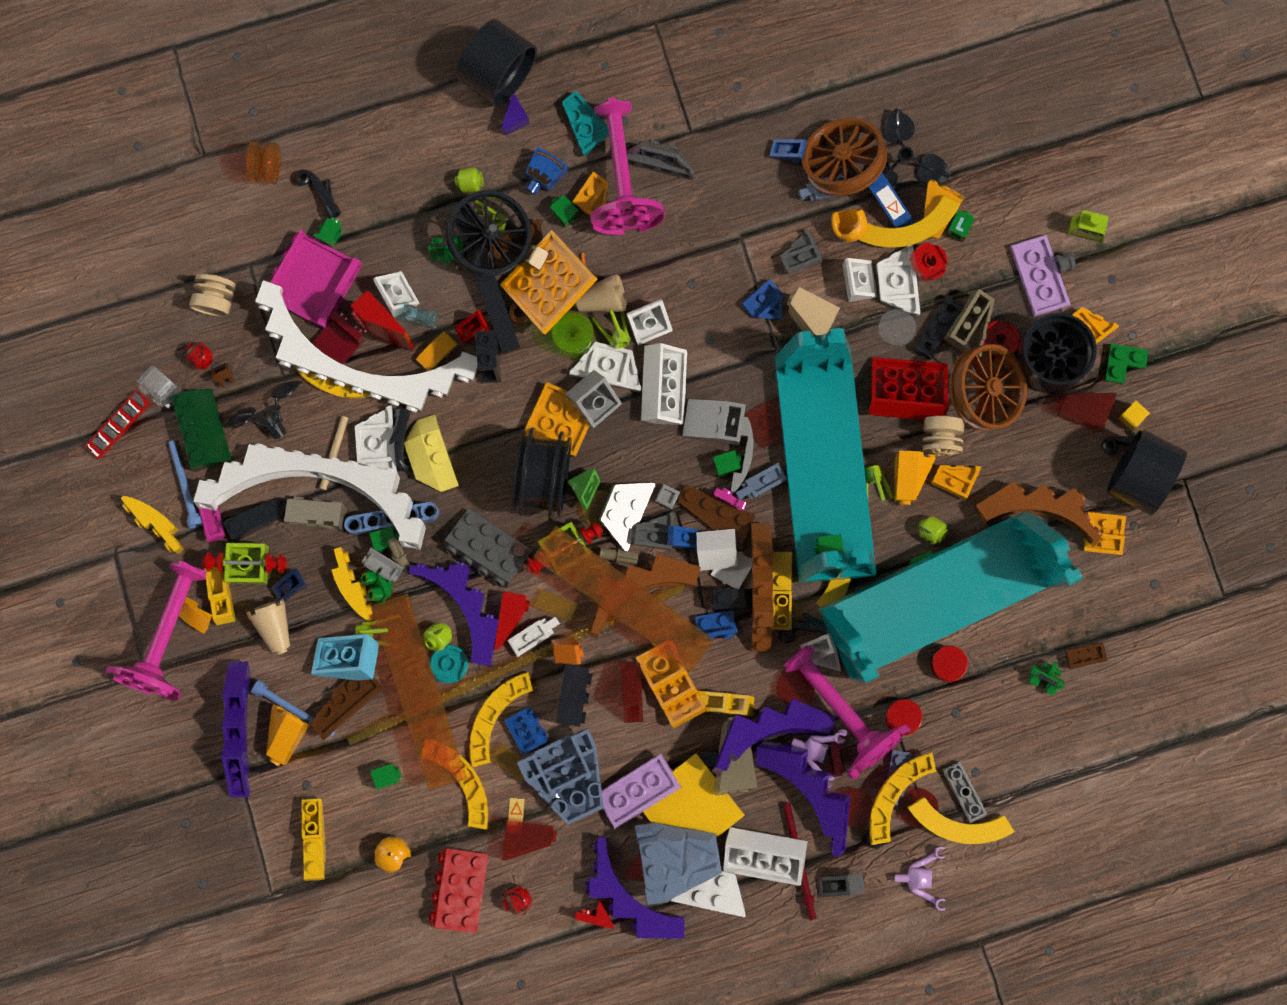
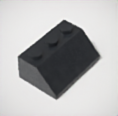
M565 664L556 719L557 724L581 727V723L585 724L586 712H583L584 704H588L590 693H587L586 690L587 685H591L593 674L589 673V668Z

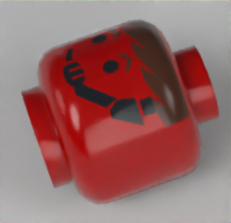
M192 342L185 349V360L196 370H205L214 361L213 351L203 342L195 344Z
M522 886L506 891L505 899L502 900L506 912L510 910L513 915L530 909V903H533L528 889H524Z

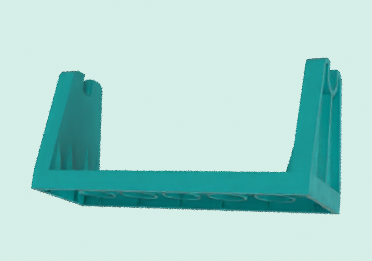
M842 328L830 329L828 333L822 335H811V331L799 332L794 335L774 358L798 584L875 577L876 566L851 349ZM841 534L844 553L828 551L815 554L814 543H817L818 537Z
M1023 511L823 606L818 611L828 633L832 636L848 678L851 681L866 684L879 677L876 669L1041 590L1073 585L1082 580V575L1079 568L1071 563L1067 555V551L1071 549L1064 536L1031 512Z

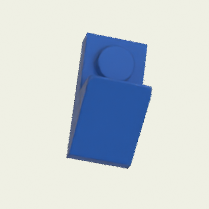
M774 139L769 156L772 159L789 160L797 165L802 159L807 141L802 139Z
M674 525L668 526L667 545L675 549H697L696 532H700V530Z

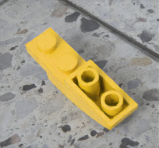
M127 496L121 497L124 502L122 506L129 514L132 512L135 515L134 521L140 528L145 527L148 530L152 528V531L159 538L163 537L166 541L164 545L170 552L174 551L179 554L184 550L173 536L178 531V528L168 518L139 500Z
M342 547L334 549L339 568L332 569V573L340 592L361 617L367 621H372L371 615H373L371 604H367L365 598L368 597L366 586H362L360 582L353 583L356 579L353 569L349 570L348 562H350L348 551H344Z
M773 552L772 597L774 615L772 630H791L792 552Z
M322 799L302 800L304 880H325L326 852Z

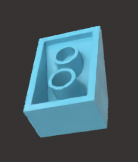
M368 634L318 638L311 674L349 680L373 679L379 643Z

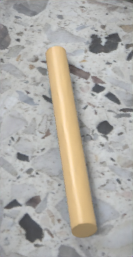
M341 416L329 457H337L348 417ZM322 479L319 489L326 491L329 480Z

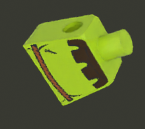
M1082 210L1072 216L1068 235L1103 243L1109 217Z

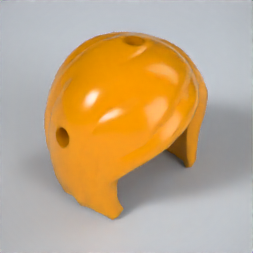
M862 209L841 210L832 213V229L837 238L845 242H854L865 234L867 219Z
M399 837L384 838L376 846L374 853L375 864L386 873L396 872L401 867L403 860L411 857V850L406 841Z

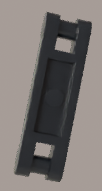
M948 294L914 352L923 354L930 361L963 308L964 303H958ZM950 306L955 310L951 313L946 308ZM925 343L932 346L930 350L924 347Z

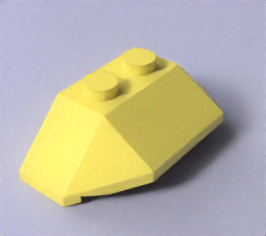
M432 415L417 420L404 442L416 480L440 492L458 487L459 485L436 416Z

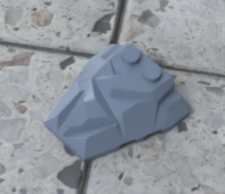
M588 728L574 734H569L541 747L517 762L525 781L545 799L568 825L604 808L597 746Z
M658 823L634 826L637 846H639L647 905L668 902L722 873L715 833Z

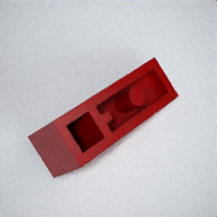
M503 592L494 646L495 651H500L524 617L525 611H529L530 600H527V595Z

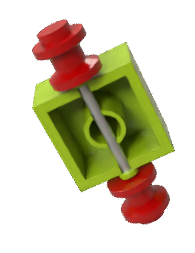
M591 521L590 527L587 529L579 528L581 532L579 535L573 523L570 522L539 540L538 543L545 553V558L541 551L538 552L536 559L528 558L529 563L526 566L530 573L539 575V570L543 567L549 569L548 561L559 577L590 559L591 554L584 541L590 545L591 539L594 537L602 538L601 533H603V530L599 523L594 524Z
M226 543L225 558L224 553H219L217 557L207 552L206 556L202 558V567L206 569V572H210L212 568H218L219 572H223L225 567L224 582L228 584L267 585L268 573H271L272 569H278L279 573H283L284 569L288 567V559L284 558V554H279L278 558H273L269 554V546L266 544Z

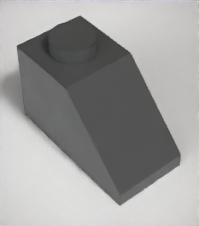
M863 872L818 878L820 897L846 896L865 892Z

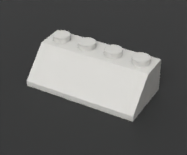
M662 343L644 347L641 421L653 424L684 425L687 350Z
M730 827L725 847L723 872L801 886L808 841Z

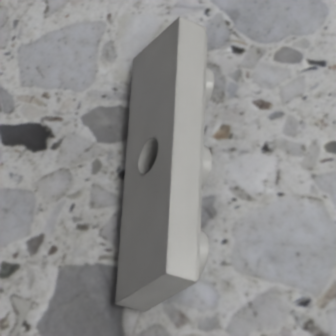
M959 761L943 769L942 772L968 822L971 823L987 815L961 762ZM964 788L968 790L966 796L962 794Z

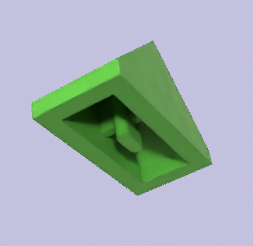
M591 468L568 481L583 510L588 509L601 481L595 468Z

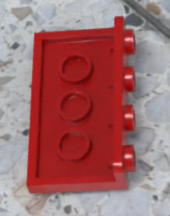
M443 848L442 852H439L438 863H440V869L435 875L437 889L432 895L434 908L429 914L431 927L477 933L489 854Z

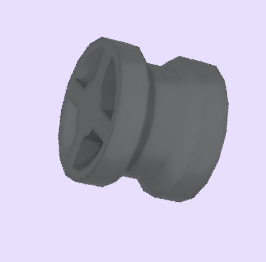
M1070 251L1066 252L1063 256L1057 255L1054 257L1060 274L1066 270L1072 271L1076 269L1075 259Z

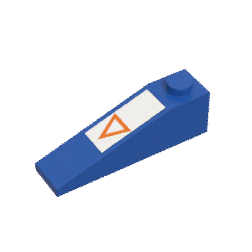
M881 173L867 188L895 228L914 224L915 221L884 174Z

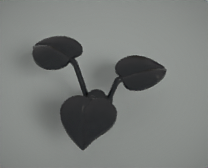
M899 108L894 109L889 114L884 125V136L890 143L899 141L901 146L897 155L898 160L891 167L886 162L882 171L890 185L893 187L898 180V175L893 169L900 162L907 164L913 161L917 166H920L917 176L920 182L928 185L931 179L937 181L938 184L951 177L949 167L941 157L935 154H926L923 156L921 163H919L913 157V150L903 144L902 140L907 141L913 136L915 126L911 118Z
M290 381L279 385L271 393L272 398H275V405H271L255 413L256 409L253 407L242 409L230 418L226 427H240L251 420L252 423L263 425L265 429H268L273 439L281 438L286 434V430L281 423L283 419L280 413L279 400L291 395L302 381Z

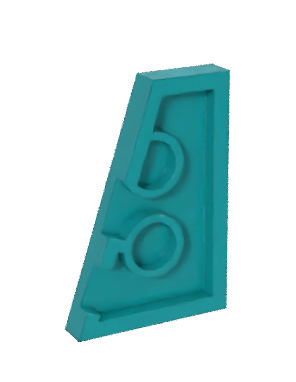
M575 91L562 101V105L582 154L585 157L609 137V131L605 122L595 115V111Z

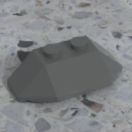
M649 140V142L643 141L627 150L628 165L693 181L694 171L682 151L674 145L664 146L660 145L657 141Z

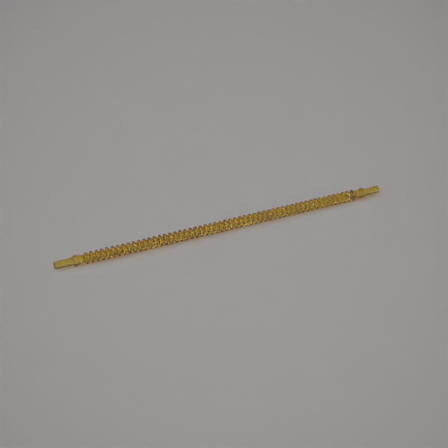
M678 585L667 591L664 590L656 596L652 595V598L647 597L646 601L642 600V603L637 602L635 606L632 604L631 608L622 609L620 613L617 611L616 615L611 614L603 628L607 629V626L612 627L614 623L617 625V622H623V619L628 620L629 616L632 618L633 614L643 613V610L647 611L648 607L658 606V603L667 601L670 597L686 591L684 585ZM586 625L585 629L581 628V631L576 630L575 634L571 632V635H566V638L575 637L576 641H582V638L587 639L588 635L591 636V630H588L589 626ZM550 642V645L545 644L544 648L540 647V650L535 649L533 653L530 651V654H525V657L520 656L518 660L515 658L514 662L504 663L503 667L500 665L499 669L489 670L488 674L479 675L477 679L474 677L473 681L463 682V685L459 684L458 688L448 689L447 693L438 694L436 698L433 696L432 700L422 701V704L418 703L417 707L412 706V709L409 710L407 708L406 712L396 713V716L392 715L391 719L381 720L380 724L376 722L375 726L365 728L364 731L347 738L348 742L352 745L365 738H371L378 732L381 734L382 730L387 731V728L392 729L393 725L403 724L402 721L405 720L407 722L408 718L418 717L419 713L428 712L430 708L433 710L434 706L444 705V702L448 703L449 699L454 700V697L459 698L460 694L469 693L471 689L474 691L475 687L485 686V683L489 684L490 680L500 679L501 675L505 677L506 673L510 674L512 670L515 672L516 668L526 667L527 663L531 665L532 661L536 662V659L541 660L542 656L546 658L547 654L551 655V652H553L552 642Z

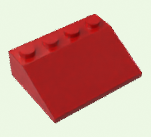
M368 290L350 305L353 310L351 314L366 335L370 333L377 339L410 351L415 350L405 329Z
M872 357L869 415L924 420L926 417L947 415V363Z

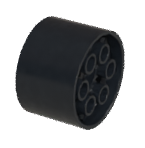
M492 19L476 32L466 46L457 65L456 78L493 105L500 106L507 102L512 94L514 95L527 78L536 59L537 47L498 19Z
M1052 313L1041 317L1032 324L1020 339L1015 356L1021 364L1029 387L1041 393L1058 394L1071 389L1088 374L1096 359L1097 345L1091 329L1081 319L1066 313ZM1060 328L1066 330L1063 338L1058 337ZM1034 332H1037L1040 342L1032 336ZM1045 335L1052 336L1053 342L1046 340ZM1063 342H1069L1071 345V349H1069L1066 346H1063ZM1032 346L1037 347L1039 354L1032 353L1030 348ZM1082 348L1083 355L1073 354L1075 350ZM1054 350L1056 353H1060L1057 357L1056 354H1051ZM1028 358L1035 359V361L1029 362ZM1067 360L1074 362L1073 368L1068 366ZM1034 365H1040L1042 372H1037L1034 369ZM1045 372L1048 373L1047 379L1043 377ZM1052 372H1058L1060 379H1055L1052 376ZM1066 372H1070L1074 378L1069 379Z
M1141 428L1119 460L1106 492L1152 516L1160 508L1174 486L1184 465L1187 451Z

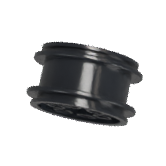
M535 427L530 428L529 435H527L526 431H522L517 451L512 489V510H516L519 507L520 516H524L526 508L547 510L549 520L553 519L555 512H557V516L562 515L572 444L571 437L564 440V431L559 432L558 439L537 437Z

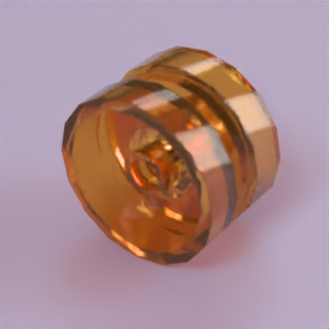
M250 141L246 157L248 182L259 183L263 178L266 184H277L281 166L279 143L268 142L264 147L261 141Z

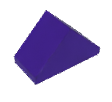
M513 94L502 125V134L505 136L529 124L526 112L516 95Z

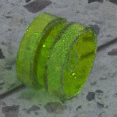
M565 313L553 326L554 346L565 357H582L593 345L594 330L592 323L588 317L581 313Z

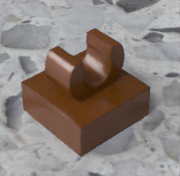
M229 363L211 371L215 383L219 382L222 388L225 387L223 380L226 378L231 383H234Z

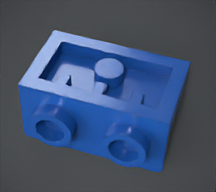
M733 610L695 617L698 638L703 640L704 643L715 641V637L720 636L723 639L733 638L734 634L738 632Z
M531 707L505 720L522 755L548 742L547 733L541 727L537 714Z

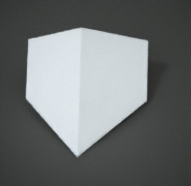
M830 633L800 645L801 649L805 646L816 647L811 658L815 665L841 672L837 650Z

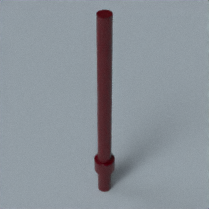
M790 803L782 804L790 838L799 840ZM804 865L801 881L804 896L802 900L803 905H806L809 921L817 919L813 904L815 900L814 895H811Z

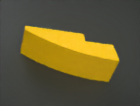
M225 567L223 572H219L218 568H212L210 572L206 573V584L213 620L217 626L235 622L230 587L228 583L224 582Z
M698 691L707 708L705 712L753 716L755 699L753 696Z

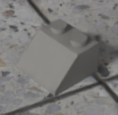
M595 370L590 372L565 394L574 408L593 428L622 405L606 378Z

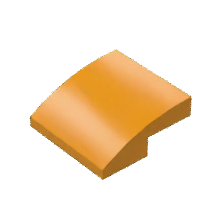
M1087 511L1091 519L1090 523L1093 527L1096 526L1100 530L1102 540L1098 545L1092 547L1084 538L1083 550L1122 555L1126 516Z

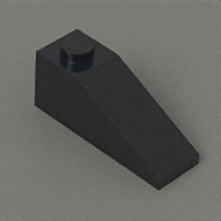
M279 498L242 512L226 520L223 524L231 539L237 542L285 517V510Z
M752 589L713 590V611L752 609Z

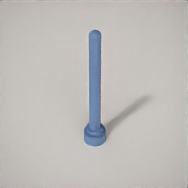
M170 440L169 448L188 511L186 522L189 529L197 528L203 525L201 516L195 511L176 441Z
M258 680L251 690V693L255 696L268 698L308 724H311L315 719L268 690V687L265 686L266 683Z

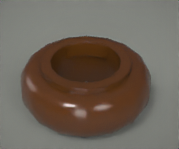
M514 303L510 306L508 312L510 320L517 325L526 324L530 318L526 314L522 318H517L514 314L520 307L517 303Z

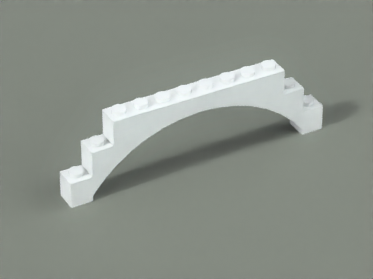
M264 280L262 282L255 302L261 310L270 312V309L272 310L265 330L274 339L280 340L281 337L283 338L276 355V359L280 361L279 364L290 368L292 365L298 367L297 371L305 374L309 372L315 373V377L321 380L332 379L334 384L344 387L345 384L352 386L351 390L361 394L363 391L369 392L372 398L378 400L381 397L388 399L387 403L394 406H399V404L405 405L407 410L414 413L417 410L422 412L429 390L432 391V395L442 398L443 395L448 396L455 376H458L457 379L468 383V381L473 382L478 369L477 357L462 352L459 358L444 366L414 375L382 376L351 369L322 353L301 333L286 308L281 286Z
M249 444L243 465L235 461L231 463L224 462L219 482L211 479L206 481L200 480L193 501L198 508L217 511L218 506L227 499L259 483L286 477L322 478L350 487L375 503L396 527L400 535L399 542L401 546L421 550L426 530L422 520L413 517L409 519L413 505L409 495L402 492L396 494L400 480L396 470L388 467L380 469L372 464H366V466L359 465L355 461L342 462L334 457L326 459L317 454L304 455L296 450L288 452L280 447L272 449L267 448L263 444Z

